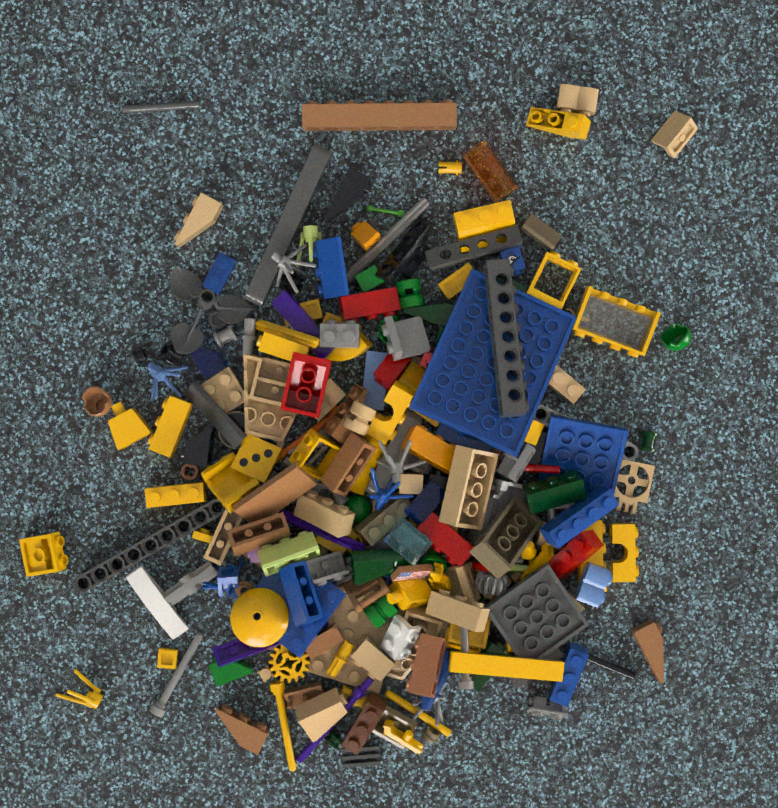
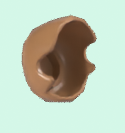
M92 386L86 389L82 395V399L85 402L83 408L91 416L101 417L110 411L112 398L105 389Z

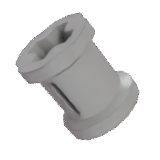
M228 325L227 328L219 332H213V336L220 348L223 347V344L238 339L231 325Z

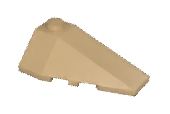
M426 605L404 610L402 617L411 626L419 625L422 628L419 638L421 633L439 636L443 620L425 614ZM416 642L411 649L410 656L406 659L397 660L395 666L386 676L402 681L412 670V658L416 657Z

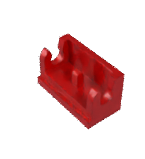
M388 353L373 375L376 377L374 380L389 391L394 382L398 381L408 368L412 357L393 361L392 354Z

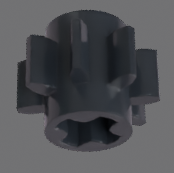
M294 271L290 276L300 292L303 288L302 282L304 279ZM284 274L280 279L282 284L279 287L283 291L287 290L290 294H298L295 293Z
M166 343L161 349V355L163 356L161 360L170 366H173L174 363L180 364L184 359L185 354L177 353L173 344Z

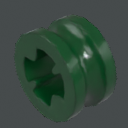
M331 730L329 732L330 735L325 736V740L334 749H338V745L342 743L343 739Z

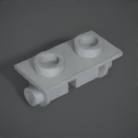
M529 697L528 704L532 705V707H529L527 712H531L532 716L543 717V715H548L553 720H562V718L568 715V713H564V711H567L566 706L550 701L548 706L546 705L547 698Z

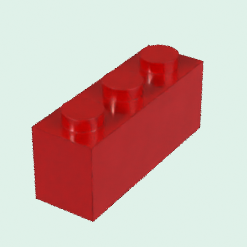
M397 287L342 296L337 299L342 322L356 321L357 323L359 318L366 317V321L377 319V315L384 314L385 317L394 316L396 311L401 310Z
M431 509L417 524L416 529L418 532L416 534L424 541L429 539L433 543L431 547L438 553L444 552L447 555L446 560L453 566L457 564L461 567L472 555L469 551L473 545L450 525L439 522V516Z
M593 530L583 531L553 556L548 564L559 580L566 579L604 545Z

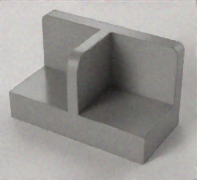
M523 443L517 457L504 452L505 457L497 468V472L517 483L536 449L528 443Z

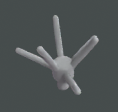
M303 244L288 256H280L276 252L272 254L270 258L277 262L279 267L276 287L280 286V279L284 271L295 293L299 292L290 274H293L294 271L303 276L307 274L292 264L316 267V264L291 260L292 257L307 247L306 244Z
M411 440L408 441L405 450L400 448L397 462L393 461L382 441H378L388 463L379 459L376 462L390 469L392 483L400 482V474H403V470L426 463V460H421L404 466L403 463L412 444Z
M443 685L433 703L435 704L436 726H439V719L440 722L444 721L440 699L445 700L441 693L445 685ZM422 698L413 702V706L422 703ZM420 708L412 719L415 720L423 710Z

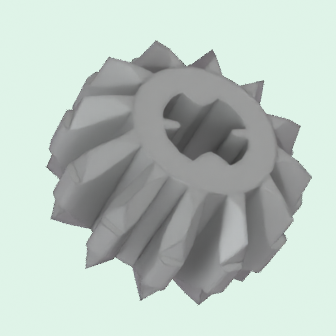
M479 571L475 580V589L479 593L498 597L507 590L508 577L504 574L497 579L491 572Z

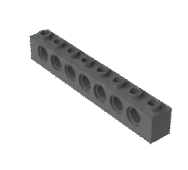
M510 259L486 260L483 269L499 418L524 416L529 410L528 399H525L524 393L527 390V384L522 375L525 366L524 361L520 357V353H522V342L518 339L520 323L516 321L518 304L514 303L516 286L512 284L514 267L510 265ZM496 278H502L505 284H498ZM498 296L505 297L507 303H500ZM500 315L507 316L509 322H502L500 319ZM502 334L509 335L511 342H505ZM504 354H511L513 361H507ZM507 372L514 374L515 381L508 380ZM509 392L516 393L517 400H511Z

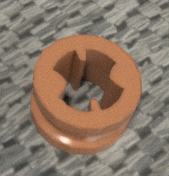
M185 464L181 469L183 478L187 480L195 479L199 475V467L197 465ZM187 466L195 469L193 472L194 476L186 474Z

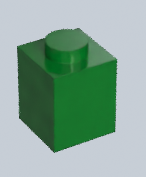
M375 265L355 276L363 293L370 292L384 284L383 279L375 276V273L379 270Z

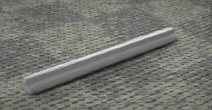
M425 198L416 203L346 271L348 283L361 273L429 207L430 203Z

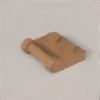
M383 577L358 586H354L352 579L342 584L358 614L363 611V608L384 594L391 593ZM380 585V589L373 592L360 602L358 601V598H360L364 594L368 593L369 591Z

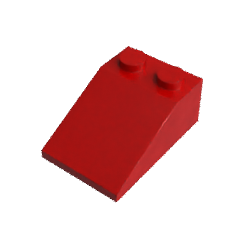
M293 352L280 410L319 418L332 360Z

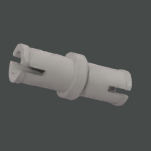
M244 318V333L241 335V339H243L242 356L243 354L254 355V341L257 340V336H255L256 319Z

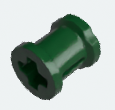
M642 431L643 439L639 450L655 453L656 437H659V434Z

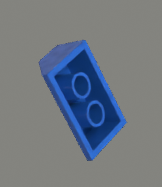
M341 236L315 241L313 258H316L317 265L314 268L315 276L319 277L320 284L317 285L318 295L322 296V300L348 296L349 289Z

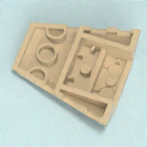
M243 354L245 434L283 442L297 413L280 410L291 363L263 356Z

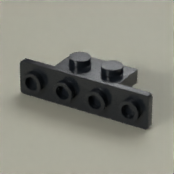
M417 219L386 261L380 266L375 276L390 281L399 270L403 278L410 279L426 258L425 251L430 250L423 237L432 227V222Z

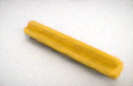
M262 319L255 323L256 330L314 349L320 345L318 337Z

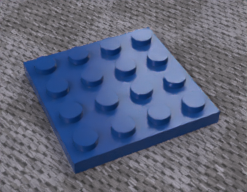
M551 415L541 465L560 466V474L578 470L584 481L586 495L599 485L610 488L614 494L629 430L622 427ZM539 472L537 481L560 474Z
M279 572L267 577L264 575L255 588H266L279 594L285 601L289 611L287 630L278 642L301 658L347 594L328 580H326L327 584L316 587L313 584L324 617L315 622L296 627ZM260 613L254 615L255 620L261 618Z

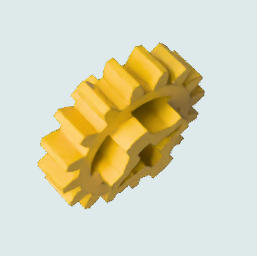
M282 644L280 648L276 646L274 648L276 653H270L273 659L268 661L269 664H273L270 667V671H276L274 677L281 676V682L286 678L288 683L293 678L298 682V676L304 678L305 674L303 671H308L309 668L306 665L310 664V659H306L308 657L307 652L299 658ZM282 653V660L277 662L278 655ZM287 658H289V660H294L292 665H290V663H285ZM302 661V666L297 671L296 665Z

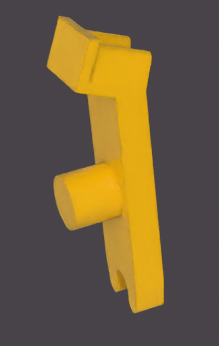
M547 542L541 545V552L536 558L528 561L530 565L522 573L520 580L546 562L548 563L554 556L553 549L555 547L548 545Z
M385 720L383 725L384 735L389 736L417 754L422 752L424 745L412 738L414 734L411 730H406L404 733L393 726V720Z

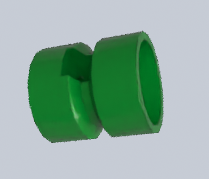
M419 278L395 283L397 292L400 295L401 310L424 306L423 295L419 294L421 290ZM413 290L414 294L405 295V291Z
M384 594L376 600L375 604L371 603L363 608V611L373 625L379 629L387 621L386 617L392 618L399 612V609L395 604H390L387 601V595Z

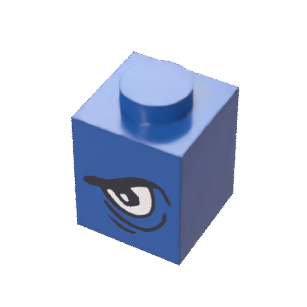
M519 246L504 250L498 254L500 259H510V265L514 267V276L522 274L521 270L526 268Z

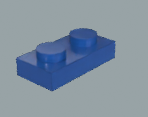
M219 252L202 286L220 295L237 261Z

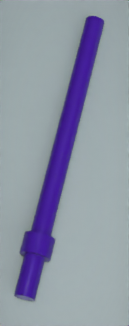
M368 676L361 685L355 687L352 691L353 694L347 699V711L358 699H361L366 694V690L375 680ZM336 724L317 741L312 742L311 740L296 757L297 761L302 763Z

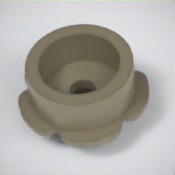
M428 725L427 728L422 730L423 738L428 743L433 741L437 743L439 741L440 732L432 726Z

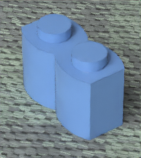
M587 561L574 598L598 608L600 604L604 603L606 586H610L612 582V571Z

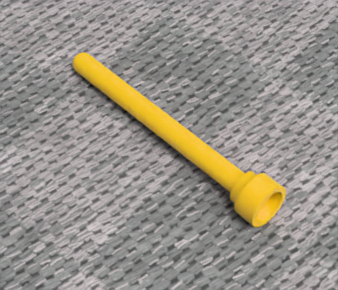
M277 680L269 683L270 691L276 697L289 770L295 771L296 762L283 698L286 687L284 680L282 682Z

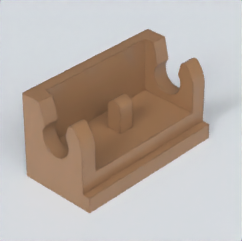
M321 680L285 689L283 695L287 701V709H292L325 693Z

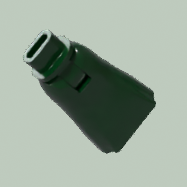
M407 548L350 550L353 584L358 586L392 574L399 566L418 564L417 550L408 551Z

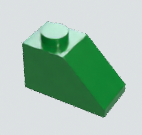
M213 657L208 665L216 687L249 675L254 671L253 665L242 660L218 668L216 659Z

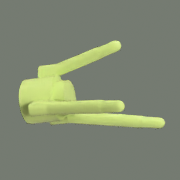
M303 226V232L300 233L299 247L304 244V240L305 243H308L309 262H313V243L317 240H322V234L318 232V226ZM302 251L297 254L296 261H301Z

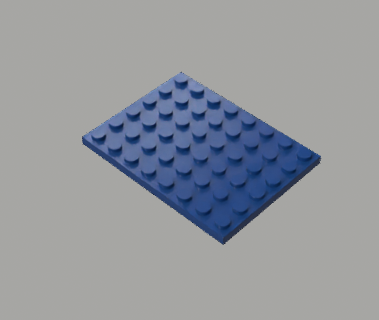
M472 268L409 409L517 457L577 317L516 289L514 303L518 304L516 321L520 323L518 339L522 342L520 357L524 361L525 366L522 375L527 384V390L524 393L525 399H528L529 410L524 416L499 418L485 278L483 273ZM496 280L498 284H505L499 280ZM498 296L500 303H507L505 297ZM500 315V319L502 322H509L507 316ZM502 334L505 342H511L509 335ZM504 354L507 361H513L511 354ZM507 372L508 380L515 381L514 374ZM509 392V398L514 401L517 400L516 393Z

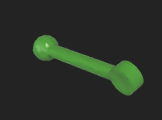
M371 205L366 206L367 212L376 211L394 214L400 218L405 215L404 210L393 211L375 208Z

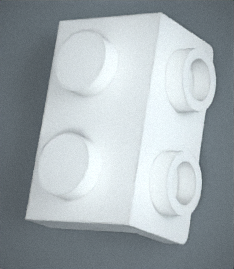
M395 615L380 644V648L394 661L406 659L410 656L411 649L417 638H419L422 628L419 625L411 626L402 616Z

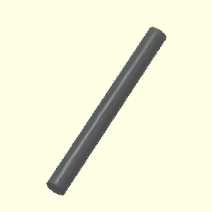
M199 101L125 105L122 106V112L138 113L199 109L200 103Z

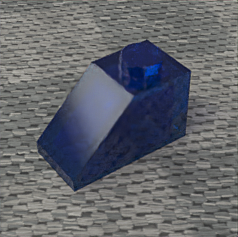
M201 347L190 353L205 380L212 378L227 368L225 364L228 362L223 353L219 355L216 351Z

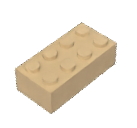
M456 445L439 522L455 527L482 530L499 454Z

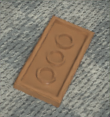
M293 463L235 503L232 508L235 513L251 523L274 515L315 487L317 482L300 466Z

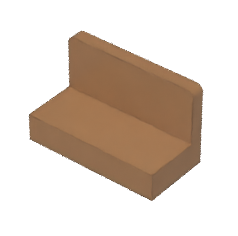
M336 623L321 630L307 648L306 652L311 660L345 640Z

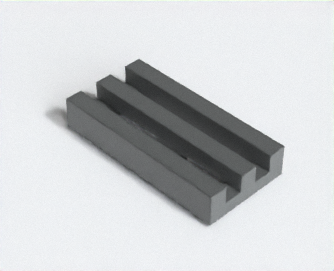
M379 744L364 745L361 751L376 750V753L346 755V752L350 751L341 747L343 768L381 765ZM377 758L375 760L346 762V760Z

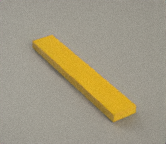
M451 651L448 671L562 682L565 662Z

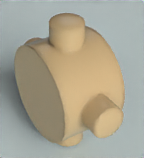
M265 665L264 668L258 670V674H260L263 682H266L271 676L274 677V673L270 671L269 665Z

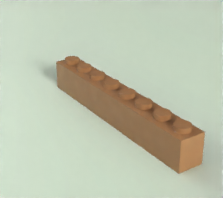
M368 100L356 104V101H345V104H337V101H326V104H318L317 101H307L306 104H302L303 131L456 130L457 103H452V100H442L441 103H433L432 100H423L422 103H414L412 100H404L402 103H395L392 100L375 103V101Z

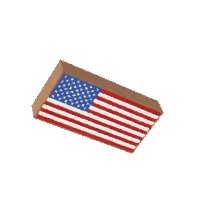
M430 563L399 566L390 577L392 582L425 579L430 574V571L434 569Z

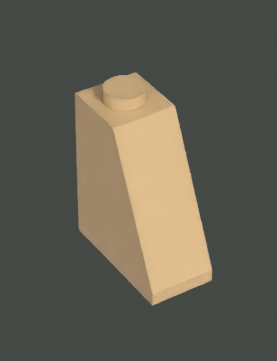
M333 688L294 707L299 724L312 742L317 741L348 713L346 709L348 701L344 693L340 694L337 688Z

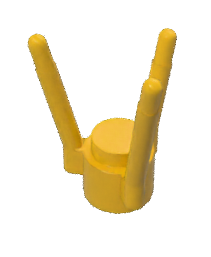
M74 669V673L93 689V692L89 690L87 695L84 696L67 690L68 694L77 698L56 693L55 696L97 709L104 696L100 694L102 689L96 687L82 673Z

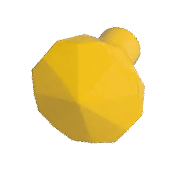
M532 541L528 543L520 555L525 560H531L536 557L537 549Z

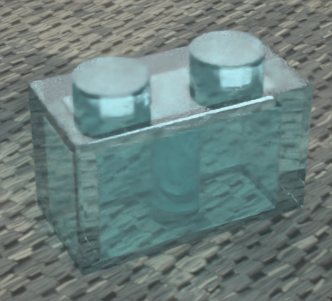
M403 517L384 539L386 544L413 566L433 543L425 534L421 533L411 522Z

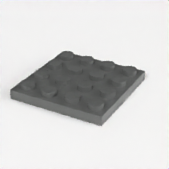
M547 562L484 606L490 609L488 616L517 657L542 659L589 626Z

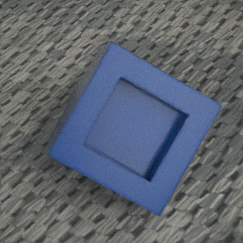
M238 566L218 567L217 583L219 597H223V589L239 587Z

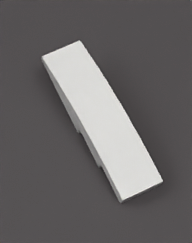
M142 565L126 575V579L142 602L173 640L189 629L186 622L177 613L174 605L171 607L166 602L162 594L164 591Z

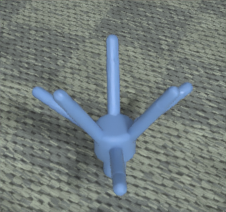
M150 362L147 370L150 371L151 376L154 378L150 401L154 402V398H158V382L162 380L178 397H182V394L168 381L166 375L180 377L181 375L174 371L188 369L189 366L163 369L160 365L157 366L154 362Z

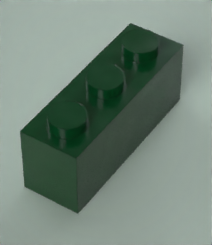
M578 470L567 471L564 474L549 476L546 479L522 485L525 505L530 514L586 499L584 481Z

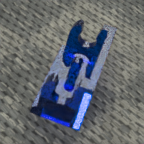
M430 480L404 512L415 524H422L444 499L445 492L433 480Z

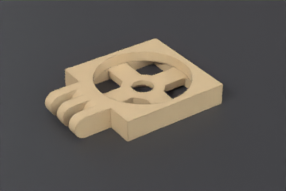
M622 459L620 469L630 465V470L628 474H619L617 481L624 483L626 489L625 494H622L616 485L614 496L618 497L617 501L619 503L616 510L620 511L622 504H624L623 512H628L630 505L631 514H635L638 502L648 503L655 466ZM638 467H642L648 475L647 480L637 476ZM629 477L635 478L634 484H629ZM634 487H645L641 495L633 496Z

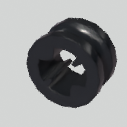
M142 347L138 351H132L139 367L142 366V363H149Z

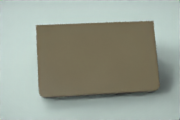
M532 213L520 228L522 232L549 252L554 249L562 235Z

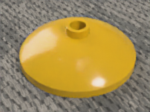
M254 588L239 596L232 607L230 615L231 627L236 637L246 645L258 648L270 646L276 643L287 630L289 623L288 607L283 598L270 589ZM256 613L261 615L259 620L254 619Z

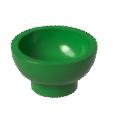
M436 550L428 551L419 562V564H432L433 571H435V562L443 564V573L447 570L446 561L441 553H438Z

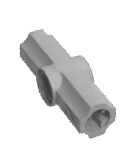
M207 561L195 571L192 570L183 576L175 585L162 593L164 599L172 607L186 596H190L202 588L204 581L208 582L217 576V569L211 561Z

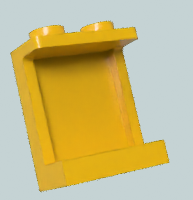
M233 452L224 455L218 462L206 467L201 473L204 483L230 514L234 512L232 506L260 487V483L256 478L253 479L230 468L236 457Z

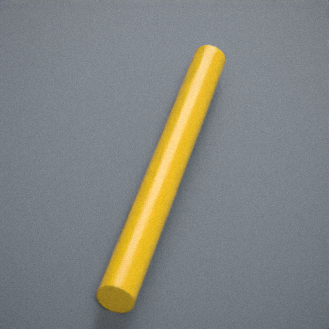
M389 689L384 694V696L413 715L419 710ZM422 712L418 716L419 719L445 736L449 737L452 730L440 722L439 726H436L435 719L428 714Z

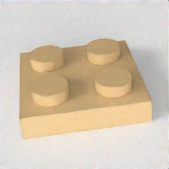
M231 366L200 384L226 414L244 403V387Z

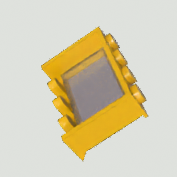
M585 286L583 297L575 315L577 319L572 330L576 336L585 338V335L592 337V342L601 345L603 342L610 344L609 348L616 351L621 349L627 350V355L638 358L639 355L645 356L661 312L652 311L644 306L630 303L626 299L614 297L607 292L593 289L592 286Z

